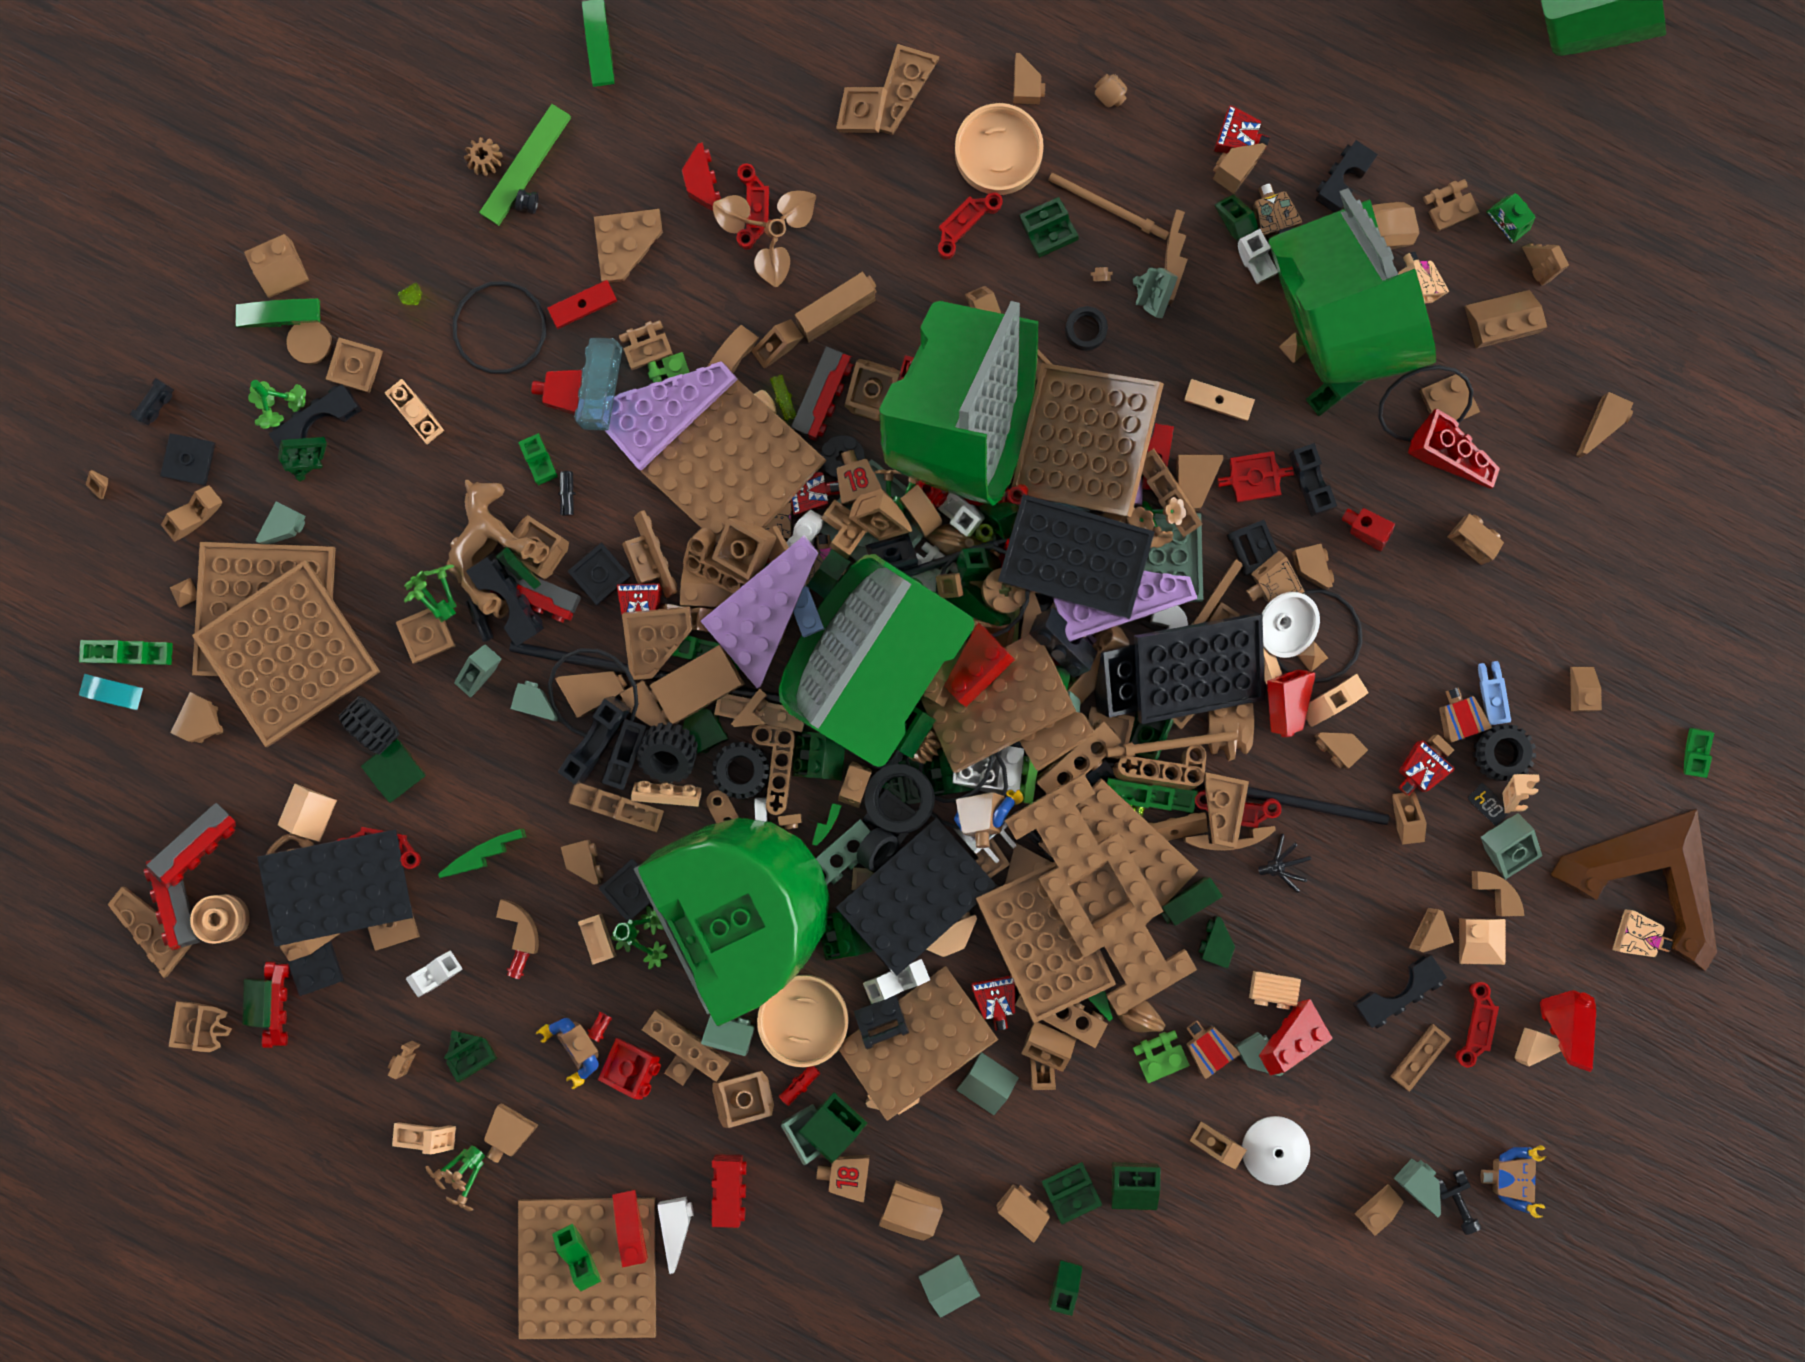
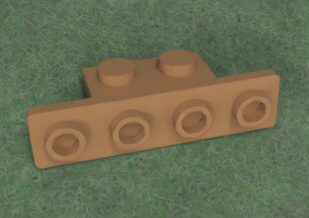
M645 510L634 516L641 536L627 540L622 545L637 583L643 584L658 579L665 597L670 598L677 593V584L675 579L671 577L668 570V561L660 550V541L652 530V521L646 515Z

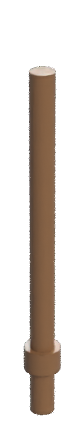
M1053 172L1048 181L1141 227V230L1147 234L1152 233L1166 240L1170 233L1155 225L1154 221L1148 218L1145 220Z
M1236 731L1135 745L1133 743H1125L1120 747L1106 748L1105 753L1106 757L1122 755L1124 757L1135 756L1136 753L1237 740L1238 734Z

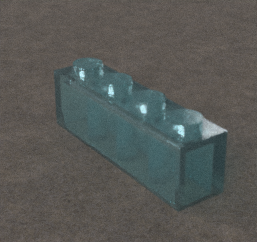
M590 338L589 346L586 347V363L582 369L583 381L578 391L579 404L575 410V420L585 430H609L623 348L614 338Z

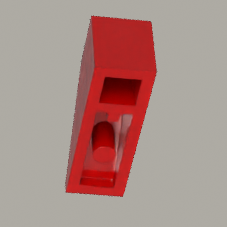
M631 1190L613 1194L617 1241L622 1268L645 1263L648 1259L636 1191Z

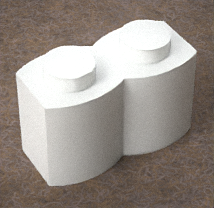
M811 509L807 511L797 521L793 535L786 542L788 547L792 546L802 536H805L813 546L815 536L821 531L824 520L821 519L822 516Z

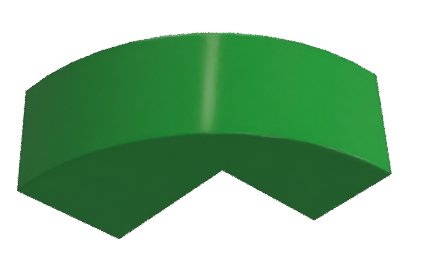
M571 1224L553 1233L552 1236L557 1253L568 1264L573 1284L580 1291H583L601 1282L592 1255L576 1227Z

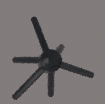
M1281 834L1274 860L1268 861V865L1259 867V873L1261 876L1266 874L1271 876L1278 875L1294 891L1299 893L1300 889L1288 878L1307 882V879L1285 872V867L1310 861L1312 858L1307 856L1283 863L1282 860L1297 847V843H1293L1280 855L1285 837L1284 834Z

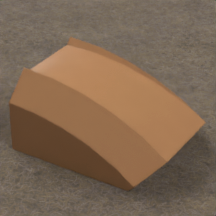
M1405 202L1372 205L1380 235L1384 237L1387 246H1390L1391 250L1414 245L1419 235L1414 207Z
M858 359L854 368L845 407L852 414L880 421V406L891 384L898 381L900 371L869 360Z
M881 488L864 495L861 494L853 503L849 518L879 541L913 531L902 510Z
M528 515L519 522L512 533L516 538L529 537L549 547L548 556L540 563H534L529 558L523 559L514 553L529 570L543 579L553 574V571L568 551L569 542Z
M762 1071L713 1083L712 1092L714 1094L718 1119L724 1128H731L772 1116L774 1102L768 1077Z
M895 1180L884 1215L882 1214L879 1226L924 1241L935 1233L943 1212L941 1200L935 1195Z

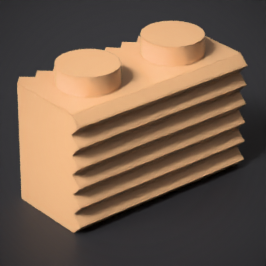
M1253 971L1249 998L1255 1000L1254 1004L1268 1006V1002L1277 1003V1008L1290 1010V1006H1297L1301 979Z

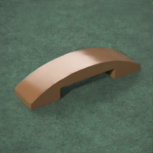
M1275 826L1249 829L1250 838L1238 839L1237 848L1209 843L1208 835L1183 837V842L1208 850H1234L1258 843L1276 830Z

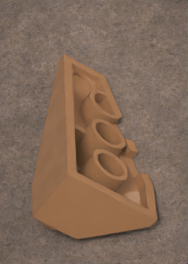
M685 566L683 567L680 606L715 609L732 595L729 591L689 572Z

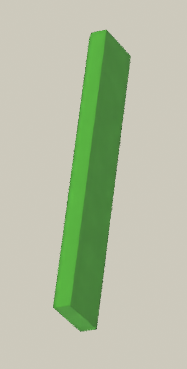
M551 104L479 213L500 226L515 203L519 189L525 188L571 119L568 113Z

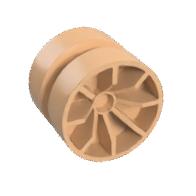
M229 894L208 896L201 899L194 906L190 917L194 934L200 940L212 944L233 941L239 938L246 931L250 920L246 904L240 898Z

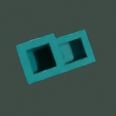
M84 674L79 696L137 710L143 688Z

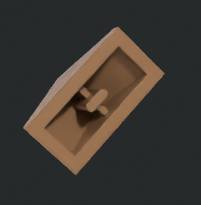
M1030 1058L1032 1090H1056L1054 1068Z

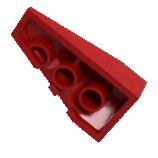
M1434 409L1415 432L1408 453L1426 464L1492 489L1500 468L1483 450H1479L1473 444L1472 437L1469 434L1465 435L1458 427L1459 423L1454 418L1439 409Z
M1571 990L1542 999L1540 1002L1541 1016L1544 1021H1549L1551 1025L1550 1032L1558 1037L1560 1041L1558 1046L1568 1064L1591 1072L1593 1069L1596 1026L1594 997L1584 992L1580 993Z

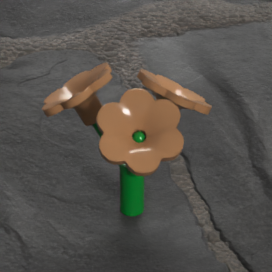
M1170 498L1164 509H1153L1147 501H1143L1142 506L1137 507L1132 512L1131 517H1127L1130 525L1155 531L1150 548L1162 547L1173 540V532L1162 531L1157 526L1154 516L1155 514H1164L1167 523L1180 525L1182 518L1186 516V509L1182 499Z

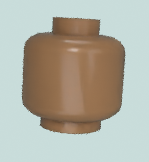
M1108 74L1104 75L1094 86L1096 88L1095 96L1106 107H1112L1113 105L1119 107L1126 100L1127 86L1115 74L1110 76Z

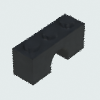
M1355 140L1352 146L1347 144L1340 155L1343 157L1340 164L1334 163L1328 172L1331 175L1327 182L1323 180L1317 188L1316 192L1319 194L1315 200L1334 213L1340 211L1343 202L1339 191L1348 188L1351 193L1353 192L1344 183L1343 175L1351 173L1362 179L1378 154Z
M1315 443L1293 450L1289 457L1311 517L1333 510L1337 507L1330 485L1327 486L1323 480L1320 470L1322 462Z
M1052 607L1036 616L1029 634L1040 645H1044L1049 654L1075 678L1091 670L1097 651L1083 637L1070 642L1065 633L1068 622Z

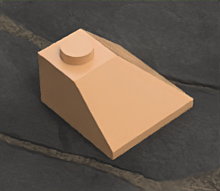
M1459 918V964L1505 965V919Z

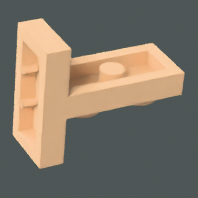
M400 1122L394 1123L392 1146L423 1150L422 1154L430 1155L453 1150L456 1126L432 1127Z

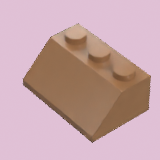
M1530 290L1465 306L1476 349L1538 334L1547 328L1542 306Z

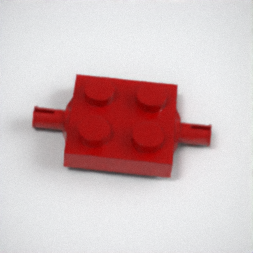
M1274 451L1230 458V476L1217 478L1218 487L1232 486L1236 503L1281 496V477L1294 476V471H1292V466L1279 469Z

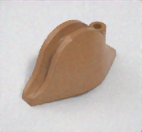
M950 523L939 526L926 537L932 545L937 546L945 555L982 544L973 535L966 537Z
M1146 1000L1119 1016L1112 1004L1110 1003L1109 1005L1122 1024L1130 1031L1143 1033L1164 1030L1166 1024Z

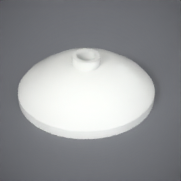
M1283 593L1271 600L1262 612L1263 646L1275 656L1284 658L1296 656L1307 649L1317 635L1320 624L1318 608L1311 598L1302 593Z
M1280 1116L1263 1118L1249 1128L1243 1139L1242 1147L1247 1150L1243 1156L1245 1166L1256 1179L1269 1185L1288 1184L1296 1180L1308 1165L1310 1159L1309 1140L1303 1129L1288 1118ZM1277 1149L1282 1150V1155L1280 1157L1275 1156V1151Z

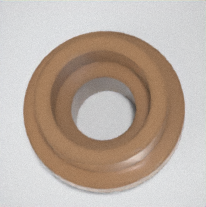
M1108 267L1095 268V272H1091L1093 281H1111V275H1113V272H1108Z

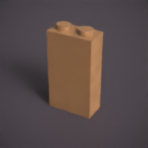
M863 272L859 273L795 314L797 326L808 343L875 301L876 284L870 275L866 277Z
M719 645L650 685L652 688L650 694L656 703L659 702L663 710H661V713L666 722L670 721L672 724H677L745 685L728 653Z

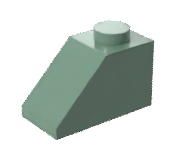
M276 501L255 541L260 544H272L294 537L297 532L299 533L303 529L306 516Z
M483 645L468 657L454 684L471 698L494 673L501 658L487 645Z
M525 680L524 684H517L510 709L558 721L550 701L544 691L537 688V683Z

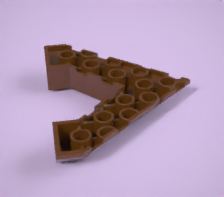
M1698 809L1561 856L1550 875L1587 899L1592 900L1598 899L1609 880L1662 869L1663 874L1666 876L1667 891L1676 917L1677 929L1671 937L1673 941L1671 951L1706 972L1717 953Z

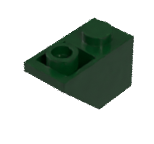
M986 548L962 549L956 561L961 582L983 581L989 573L1002 568L999 557Z
M1214 916L1213 920L1209 919L1205 931L1208 934L1206 940H1202L1199 945V958L1228 968L1235 945L1222 918Z
M1060 1260L1048 1303L1050 1310L1070 1316L1073 1315L1081 1280V1265Z

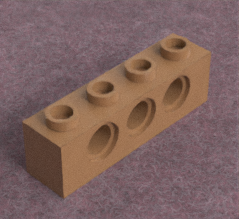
M1099 719L1091 726L1096 733L1094 736L1050 763L1037 775L1036 783L1046 794L1082 773L1085 775L1090 770L1097 769L1102 764V759L1106 756L1105 749L1119 747L1118 744L1122 741L1103 720ZM1099 741L1100 749L1097 752H1091L1092 743ZM1077 757H1083L1084 762L1082 766L1076 768L1074 760ZM1066 772V780L1059 783L1057 781L1058 774Z
M1019 994L1015 1000V1005L1027 1011ZM1079 1002L1068 1007V1013L1063 1018L1057 1017L1055 1013L1042 1019L1096 1048L1108 1025L1103 1021L1105 1018L1103 1015L1095 1011L1091 1014L1084 1011L1085 1006ZM1081 1016L1086 1017L1088 1020L1087 1026L1084 1028L1076 1026V1020Z
M659 1009L654 1011L642 1031L716 1082L731 1062V1059L715 1048L702 1045V1039Z

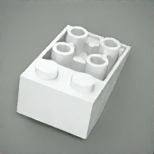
M1008 746L1000 750L999 754L1007 769V791L1013 790L1016 793L1017 790H1020L1024 749ZM993 754L994 760L989 778L980 788V791L1002 795L1004 788L1003 772L995 754ZM989 757L958 773H953L952 783L975 789L985 776Z

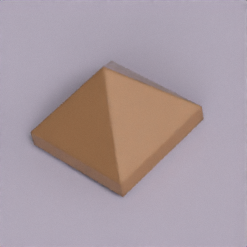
M1296 332L1279 346L1293 363L1306 353L1303 342Z
M91 470L88 474L86 486L99 499H103L108 486V478Z
M191 578L170 587L179 608L197 600V590Z
M1314 641L1307 649L1297 655L1310 672L1328 659Z

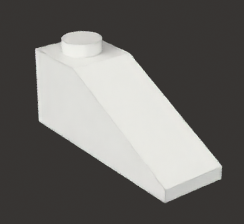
M687 1197L660 1201L658 1204L669 1274L674 1273L691 1220L690 1216H693L692 1203H688Z

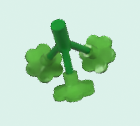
M253 380L251 382V393L248 396V400L254 403L258 409H262L263 414L255 420V425L260 426V428L276 427L284 420L283 415L272 412L271 408H269L274 405L275 396L289 401L288 406L293 412L299 411L305 405L304 397L306 390L301 385L296 384L290 392L280 393L276 392L265 381Z

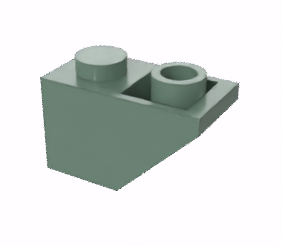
M1256 1032L1234 1045L1240 1052V1057L1247 1067L1268 1073L1259 1057V1054L1269 1041L1266 1035L1262 1036Z

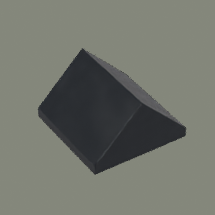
M908 533L865 545L868 555L876 554L901 571L918 565V559Z

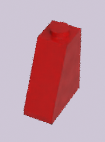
M1298 669L1267 680L1271 732L1278 733L1281 737H1292L1294 733L1303 730L1315 680V672Z

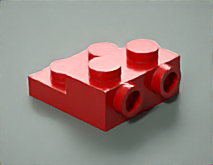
M616 1038L598 1080L633 1099L642 1100L651 1091L649 1083L652 1076L657 1075L661 1065L658 1063L660 1057L620 1038Z

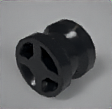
M519 189L515 203L516 211L526 210L530 214H535L539 199L538 192L527 193L524 189Z

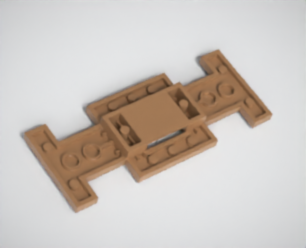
M1082 773L1005 819V822L1016 840L1034 829L1038 831L1057 864L1056 868L1038 878L1083 956L1086 957L1105 947L1125 981V984L1106 994L1119 1016L1197 969L1185 949L1166 960L1161 954L1144 923L1162 913L1163 910L1119 833L1116 832L1097 843L1076 807L1077 804L1095 794L1086 776Z

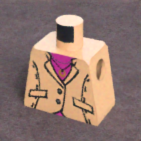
M1411 252L1403 257L1407 267L1399 271L1398 275L1412 269L1416 270L1425 303H1433L1449 292L1432 261L1420 262L1416 252Z
M1625 909L1612 950L1656 957L1658 949L1669 952L1673 941L1662 936L1664 926L1636 911Z

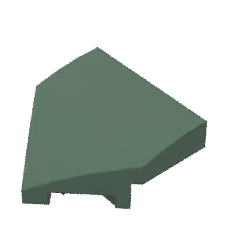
M1149 268L1144 275L1133 278V285L1138 290L1136 305L1143 306L1154 317L1163 318L1178 276L1164 268Z

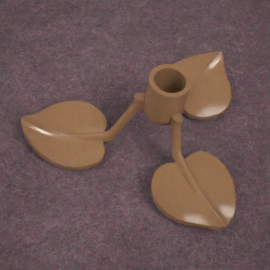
M791 191L784 194L777 203V210L783 216L780 219L769 220L767 223L747 219L750 215V206L744 198L737 195L727 196L713 203V214L720 227L729 233H738L744 229L745 223L764 227L766 235L771 237L772 241L770 249H761L754 259V267L761 278L773 287H778L788 274L790 256L785 248L777 247L774 249V245L778 241V237L782 236L786 231L785 220L793 228H801L809 223L813 215L816 195L807 191Z

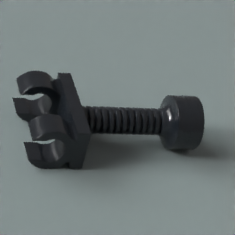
M1460 1169L1453 1172L1458 1185L1448 1190L1443 1180L1438 1179L1440 1199L1444 1200L1452 1196L1463 1219L1461 1228L1464 1234L1468 1235L1480 1230L1481 1225L1477 1218L1473 1219L1460 1194L1461 1191L1471 1187L1465 1173Z

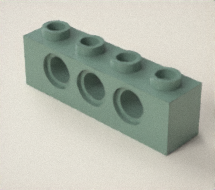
M861 819L816 858L822 870L826 873V885L829 882H832L834 885L843 877L841 872L848 867L851 870L858 864L857 852H850L847 848V843L854 839L861 844L863 839L871 832ZM835 854L843 858V864L840 867H834L830 863L831 857Z

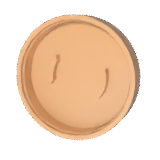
M1004 103L982 106L968 115L958 130L955 141L957 167L963 178L972 187L987 194L995 192L999 195L1016 192L1030 183L1040 168L1044 146L1042 134L1034 119L1016 106Z
M796 975L781 991L760 1006L757 1018L758 1032L768 1052L777 1060L794 1067L815 1066L831 1058L841 1047L846 1037L849 1023L848 1010L842 995L828 981L813 975Z

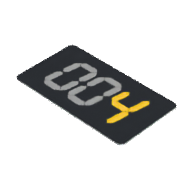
M1483 783L1467 798L1495 826L1509 814L1505 813L1504 803Z

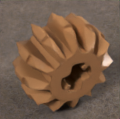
M482 137L479 138V143L477 144L474 140H471L473 147H466L465 149L468 153L464 156L465 161L468 162L467 167L470 170L474 169L476 175H479L482 171L483 175L487 176L488 170L495 173L494 166H501V162L498 159L503 157L502 153L499 152L500 147L498 144H493L491 139H487L484 142ZM482 154H486L487 156H484L485 159L481 160L480 157L483 158Z
M933 727L914 755L913 761L925 764L926 761L932 762L933 756L938 755L937 750L942 748Z

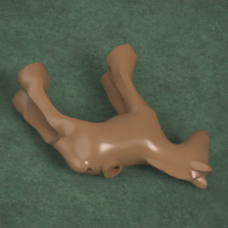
M465 480L467 493L464 503L469 521L460 537L454 538L450 544L451 550L447 565H454L455 567L448 570L455 575L458 583H461V586L470 595L473 603L479 606V609L484 614L493 613L497 618L501 619L509 613V607L504 597L489 593L486 589L478 590L466 570L482 561L494 550L498 542L521 558H529L534 563H540L545 560L549 554V547L529 537L516 538L500 520L491 515L488 506L503 495L505 489L502 484L472 483L469 480Z

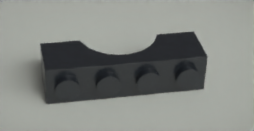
M343 384L340 386L336 385L328 391L329 394L323 398L314 399L308 408L295 412L291 416L292 419L286 423H280L268 435L279 449L281 440L307 438L310 426L320 418L335 417L346 422L361 412L362 408L346 386Z
M495 553L466 570L478 590H494L506 600L509 607V619L504 629L516 647L544 629L540 616L532 611L528 598L520 593L516 580L511 575H508L505 566L498 560Z
M614 696L604 698L593 715V723L587 735L567 756L558 773L575 785L585 782L631 708Z
M1425 954L1408 966V984L1400 994L1393 997H1381L1377 993L1370 991L1352 1003L1368 1027H1375L1377 1029L1387 1023L1386 1019L1393 1014L1397 1016L1405 1011L1407 1004L1420 1001L1425 997V992L1430 989L1434 991L1443 985L1442 981L1447 977L1432 955Z

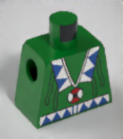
M1516 193L1504 197L1486 211L1512 244L1531 230L1536 218L1528 205Z

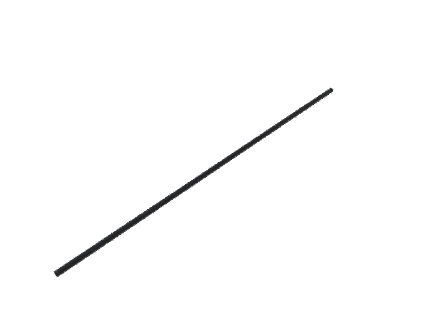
M511 641L509 651L513 653L559 661L565 654L570 653L521 643L516 647L513 641ZM576 654L564 661V663L626 675L625 671L611 660ZM622 663L629 669L628 664ZM659 670L650 680L658 681L671 672ZM741 686L729 693V695L752 699L758 689ZM763 691L768 695L765 699L768 703L782 705L778 693ZM1077 757L1074 760V764L1082 765L1084 762L1083 757ZM1104 758L1112 769L1114 768V765L1118 762L1116 760ZM1126 764L1122 765L1125 768V772L1130 770L1126 768ZM1144 767V774L1146 776H1152L1151 769L1149 767ZM1166 770V777L1170 780H1173V773L1171 771ZM1187 775L1188 780L1191 783H1195V776ZM1204 780L1196 788L1205 789ZM1248 787L1246 798L1261 801L1274 798L1281 805L1382 825H1388L1389 814Z

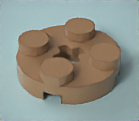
M999 568L988 574L982 585L981 594L983 601L990 609L992 608L1001 614H1007L1016 611L1025 602V590L999 583L998 579L1002 569ZM1002 585L1009 587L1008 597L999 593Z

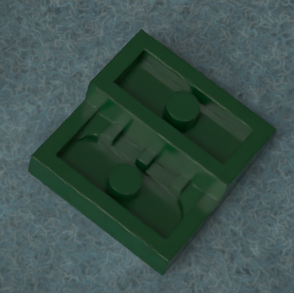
M1060 197L1019 215L1039 258L1079 240L1078 234L1069 219V214Z
M398 738L380 755L375 754L361 765L365 773L389 803L426 776V773L414 761L409 751Z
M244 979L243 1025L262 1028L270 1027L272 981Z
M1083 1162L1041 1181L1061 1225L1103 1206Z

